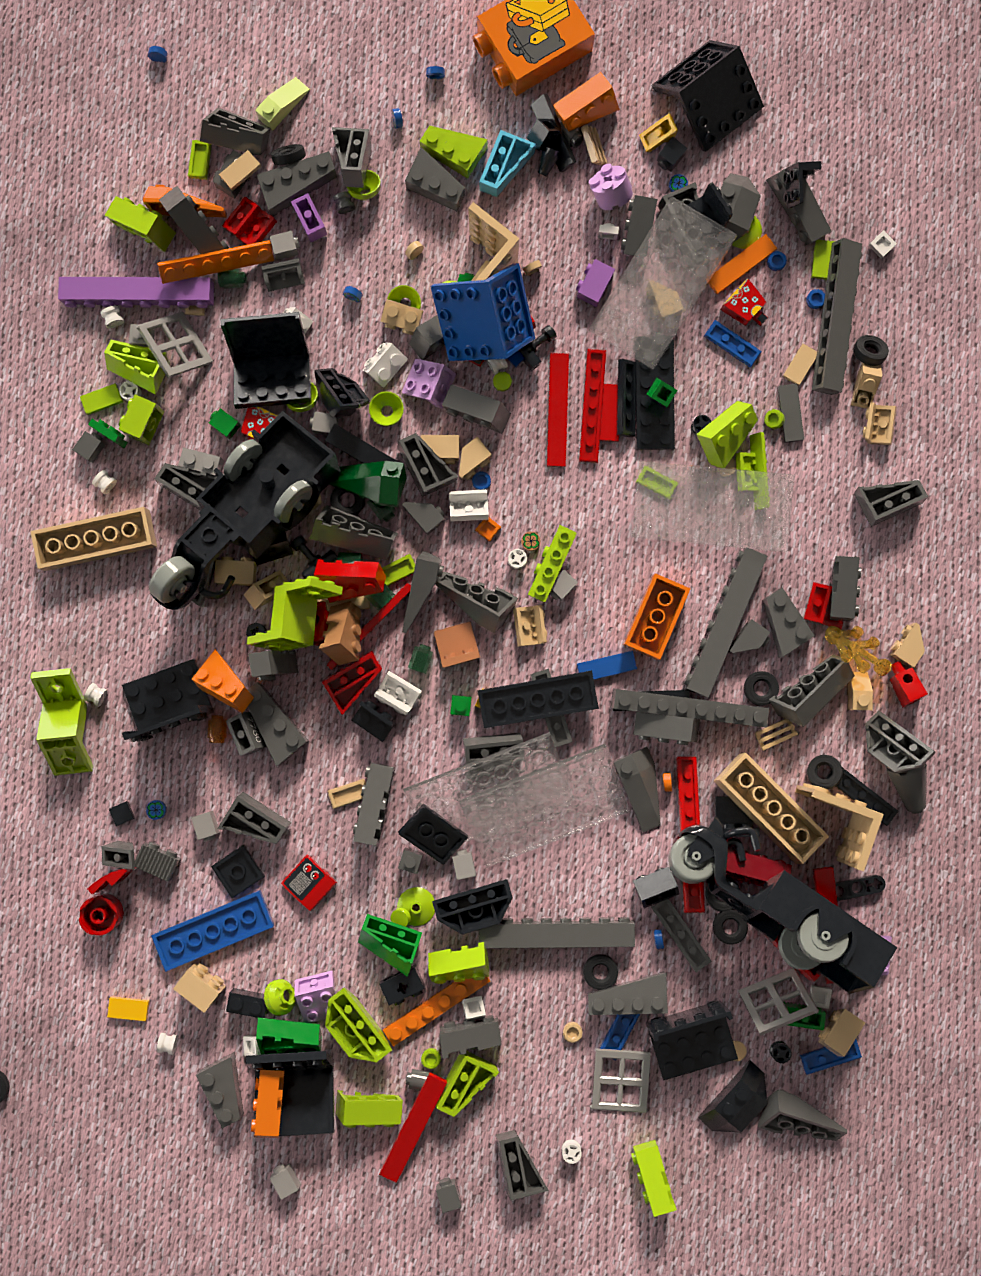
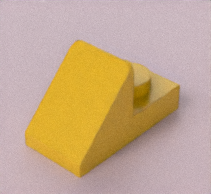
M668 113L639 134V137L646 152H651L662 143L669 142L672 137L675 138L678 129L671 114Z

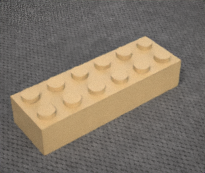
M145 507L30 531L37 567L43 571L157 547L150 510Z
M746 752L739 754L714 780L723 792L795 864H804L829 837Z

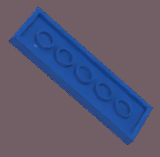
M259 890L152 934L151 937L166 972L270 929L275 925L262 892Z

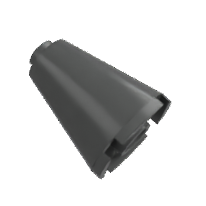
M925 763L922 767L897 774L887 768V773L906 810L912 814L923 812V809L926 808L927 764Z

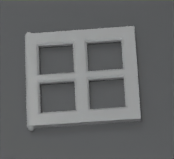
M183 312L136 326V329L140 332L167 378L209 365L213 362ZM179 321L188 336L175 340L167 325ZM161 327L170 342L157 345L148 330ZM193 343L201 358L189 362L180 347ZM175 349L184 364L171 368L162 353Z
M795 968L738 990L760 1036L819 1011ZM792 978L798 990L780 997L774 985ZM767 988L773 1000L755 1007L749 995ZM801 995L807 1007L789 1014L783 1002ZM776 1005L781 1018L764 1024L758 1012Z
M596 1048L592 1105H590V1108L593 1110L648 1112L647 1096L651 1053ZM603 1058L620 1059L619 1077L602 1076ZM625 1059L642 1060L641 1078L624 1077ZM601 1084L618 1085L617 1103L600 1102ZM623 1086L640 1087L639 1104L622 1103Z

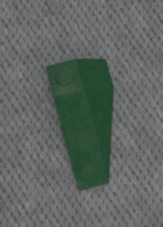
M380 461L339 467L340 473L329 483V485L343 491L354 492L360 498L364 499L366 497L373 500L377 505L398 507L407 476L404 463Z

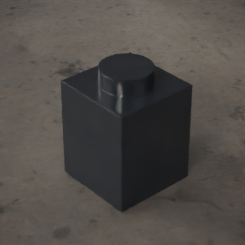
M537 119L527 139L536 144V150L541 151L546 146L552 147L560 130L550 119Z
M672 137L658 154V165L663 170L668 169L672 172L685 156L688 148Z

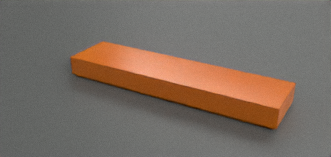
M765 234L706 278V282L718 295L771 253L775 252L777 247Z

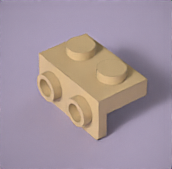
M386 299L380 322L385 323L384 327L393 330L396 327L403 328V333L413 336L416 327L421 323L424 311Z
M870 402V408L866 409L867 427L865 426L863 429V438H865L868 444L892 445L897 411L896 406L876 405Z
M542 605L514 608L513 613L518 647L546 643L547 630L545 629V613Z

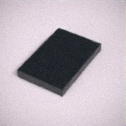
M422 804L398 831L401 837L442 865L468 839V834L425 804Z

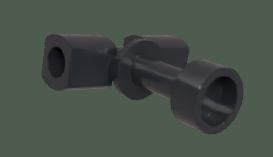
M550 325L545 326L541 330L542 334L518 350L524 357L523 362L531 371L536 369L542 362L535 354L537 352L536 348L546 340L551 342L557 337L555 330Z
M302 535L295 538L290 544L295 551L300 550L309 560V567L302 572L304 579H307L308 576H314L318 559L329 563H336V560H338V556L332 550H329L322 557L319 554L315 556L306 546L307 540Z

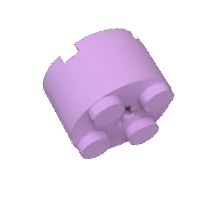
M605 164L589 180V185L596 202L603 210H613L612 207L616 205L621 207L633 195L628 175L621 166Z

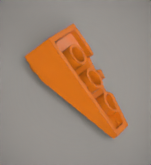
M160 184L155 185V187L149 186L143 197V202L150 212L154 210L161 215L170 216L159 199L172 190V188ZM190 195L196 203L194 208L197 212L201 210L206 217L227 218V213L223 207Z

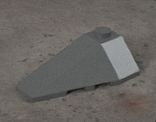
M425 551L416 558L403 633L409 630L437 580L443 575L444 566H441L442 559Z
M443 572L442 577H439L435 584L478 625L492 633L497 632L504 625L518 600L517 597L503 589L496 587L495 591L484 588V583L479 582L478 585L469 584L467 578L448 572Z
M648 747L612 761L642 831L645 832L661 825L656 769Z
M776 1090L767 1097L768 1104L763 1108L758 1123V1128L782 1134L783 1129L793 1130V1135L795 1136L811 1133L813 1138L837 1141L847 1134L846 1128L796 1095L785 1090Z

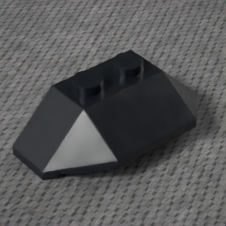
M333 368L315 370L319 398L332 418L351 416L370 403L366 394L354 380L337 373V370Z
M508 879L440 898L432 901L437 920L464 935L500 924L513 897Z
M749 1060L698 1118L711 1131L741 1133L768 1104L765 1073Z

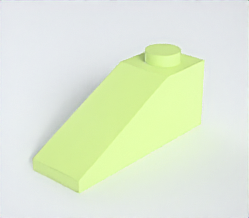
M295 77L267 96L255 111L258 119L273 131L310 89Z

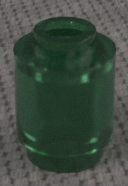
M241 268L218 272L217 274L220 288H242L244 283H247L246 273L242 272Z

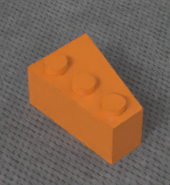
M601 72L553 105L557 117L568 132L620 110L613 87Z
M214 649L192 678V681L202 691L241 713L245 711L254 699L216 649Z
M260 1070V1076L256 1078L255 1090H258V1099H254L253 1111H256V1120L252 1119L251 1132H255L254 1136L256 1138H279L284 1071Z

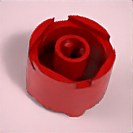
M98 894L89 898L81 905L79 924L88 934L105 935L116 929L122 922L124 916L123 906L119 899L111 894Z

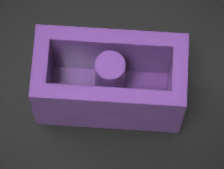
M308 193L291 201L310 242L328 235Z
M596 259L593 264L589 263L584 272L586 274L584 281L580 280L576 287V291H578L577 298L597 307L614 275L615 269Z

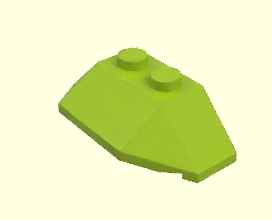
M345 987L328 1000L325 1027L348 1057L377 1063L392 1051L381 1028L358 998Z

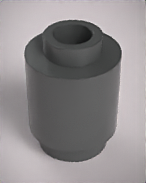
M412 1069L411 1073L407 1072L405 1084L409 1085V1089L420 1091L429 1072Z

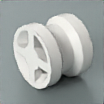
M110 306L101 311V316L105 318L106 328H114L124 323L123 317L119 315L120 309L118 306Z
M505 359L486 360L494 375L500 369L508 368Z
M130 381L124 382L119 388L121 397L127 402L135 394L140 397L142 396L141 389Z
M105 470L99 472L92 481V484L95 487H99L103 494L109 493L117 483V480L109 477L108 472Z
M521 549L512 550L508 555L509 565L514 569H521L525 566L527 562L526 553Z
M92 683L84 695V700L87 702L92 701L95 706L99 707L103 703L108 690L105 688L100 689L97 684Z
M161 1033L157 1044V1053L168 1052L169 1055H174L178 1036H167L166 1033Z
M567 1140L562 1145V1156L567 1163H577L582 1156L580 1144L575 1140Z

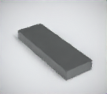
M780 385L777 389L780 411L785 417L784 424L782 425L784 443L803 441L804 432L798 385Z

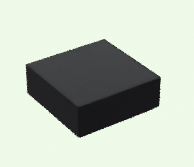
M128 801L109 808L116 827L135 819Z

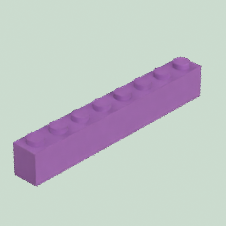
M59 277L58 300L65 304L66 307L72 308L77 307V305L93 308L95 305H102L103 307L121 305L125 308H131L133 305H140L143 308H151V305H159L162 308H170V305H177L180 308H188L189 306L207 308L208 306H214V282L210 277H194L162 284L160 277Z

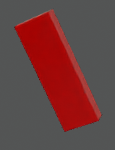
M604 384L600 441L619 442V435H617V384Z

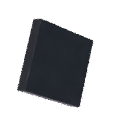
M242 845L211 866L231 898H234L265 877L245 845Z

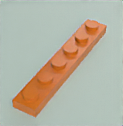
M268 240L159 262L157 265L161 282L165 284L272 262L274 257L272 244Z
M485 977L483 980L469 978L463 982H452L385 1027L383 1032L394 1047L490 982L489 977Z

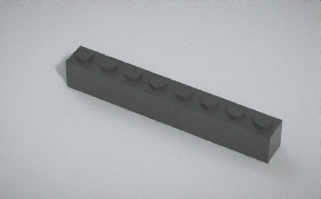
M846 238L832 243L812 391L828 395L841 393L844 387V374L847 367L846 360L852 330L854 301L857 293V279L859 276L860 259L862 257V243Z
M745 547L743 551L739 550L735 561L738 563L735 568L732 567L728 575L730 582L728 586L725 585L720 595L723 596L722 601L717 603L714 608L715 618L713 621L710 620L707 625L706 639L702 638L698 648L701 649L699 656L695 655L691 666L694 667L692 673H688L684 680L686 690L709 698L768 557L767 555Z
M614 688L612 692L611 708L765 728H767L769 708Z
M567 917L560 918V921H552V918H541V921H533V918H521V921L514 922L513 918H503L502 922L498 925L478 930L479 943L484 942L486 948L635 947V923L629 917H618V921H610L609 917H600L599 921H591L589 917H581L579 921H572V918Z

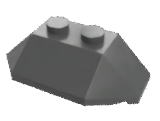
M732 173L724 180L721 193L725 202L730 204L733 215L724 230L709 238L711 245L721 248L728 247L729 244L737 241L749 232L761 198L749 177Z
M879 710L865 723L868 753L895 774L922 767L935 754L933 749Z

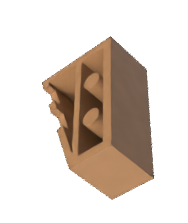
M351 601L330 607L326 624L329 626L327 631L323 632L325 640L319 647L321 651L338 665L358 661L360 658V618L362 614L361 610Z

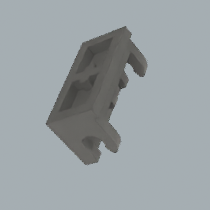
M299 258L261 266L268 292L305 284Z

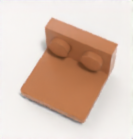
M470 622L434 631L443 668L480 659Z

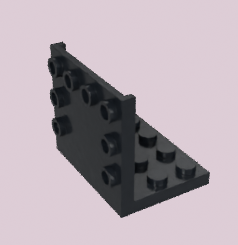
M712 40L706 42L651 85L655 92L679 98L697 141L705 152L764 107L740 46Z
M299 312L221 319V328L234 364L235 409L312 402L310 353Z
M195 659L122 685L138 730L122 732L124 740L143 742L152 739L155 734L190 721L204 720L208 718L207 715L214 713L208 694L192 681V678L199 670Z
M720 1000L711 1001L706 1005L665 1017H656L646 1022L663 1081L738 1059L726 1017L729 1020H732L733 1017L731 1011Z
M327 1051L246 1056V1064L255 1071V1082L256 1078L260 1076V1070L284 1071L279 1137L334 1133V1059ZM255 1090V1099H258V1090ZM254 1111V1119H255V1120H256V1111Z

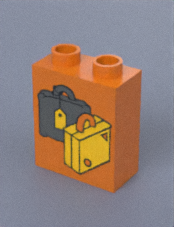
M504 0L477 16V34L473 35L472 39L481 57L484 58L490 54L496 66L492 67V73L498 85L502 89L510 86L515 96H518L592 52L595 33L574 0Z

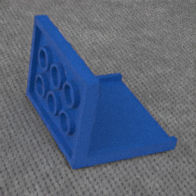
M519 263L509 265L486 280L438 283L430 286L449 361L507 359L535 339Z

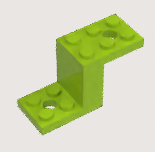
M308 576L307 579H296L295 582H284L283 585L275 586L271 630H268L267 633H256L255 636L247 637V645L267 650H280V652L313 646L317 601L342 595L343 587L335 585L333 581H320L319 577Z
M71 668L32 672L30 679L43 703L36 741L54 776L92 772L93 764L82 742L87 703Z

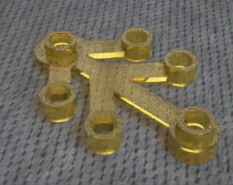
M829 626L826 629L825 639L830 644H836L841 654L840 657L844 662L849 663L854 658L859 672L866 673L871 668L869 662L874 664V671L880 676H886L891 671L892 665L889 660L878 659L864 650V648L874 650L880 645V641L876 637L872 636L865 641H850L847 639L850 637L859 639L864 634L861 627L854 626L852 630H841L838 627Z

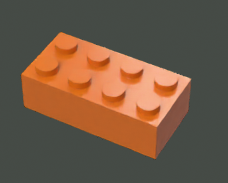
M656 573L653 574L623 646L655 660H660L691 588Z

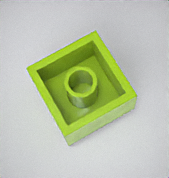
M135 394L127 404L128 410L125 416H122L119 421V430L128 437L149 446L165 411L156 403Z

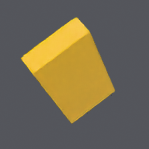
M110 997L107 1017L147 1021L149 1000Z

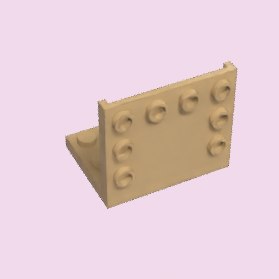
M473 202L468 208L470 239L477 245L482 244L490 256L495 255L475 280L477 281L486 280L509 265L518 263L519 238Z
M803 783V786L797 785L796 793L852 813L848 828L845 827L842 832V838H844L842 845L837 847L835 856H837V861L864 872L884 814L866 808L867 804L855 800L852 803L847 796L839 793L833 796V793L829 792L828 789Z

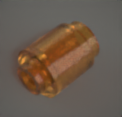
M212 715V719H208L207 738H209V743H225V738H227V719H223L222 715Z

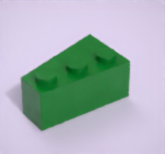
M367 914L358 943L408 977L422 932Z
M258 1018L256 1040L261 1055L321 1051L322 1032L320 1024Z

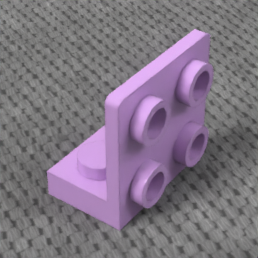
M415 359L402 393L427 400L435 407L442 409L443 401L450 385L454 381L456 373L443 364Z
M333 971L296 979L295 998L304 1022L312 1023L326 1019L328 1000L336 994Z

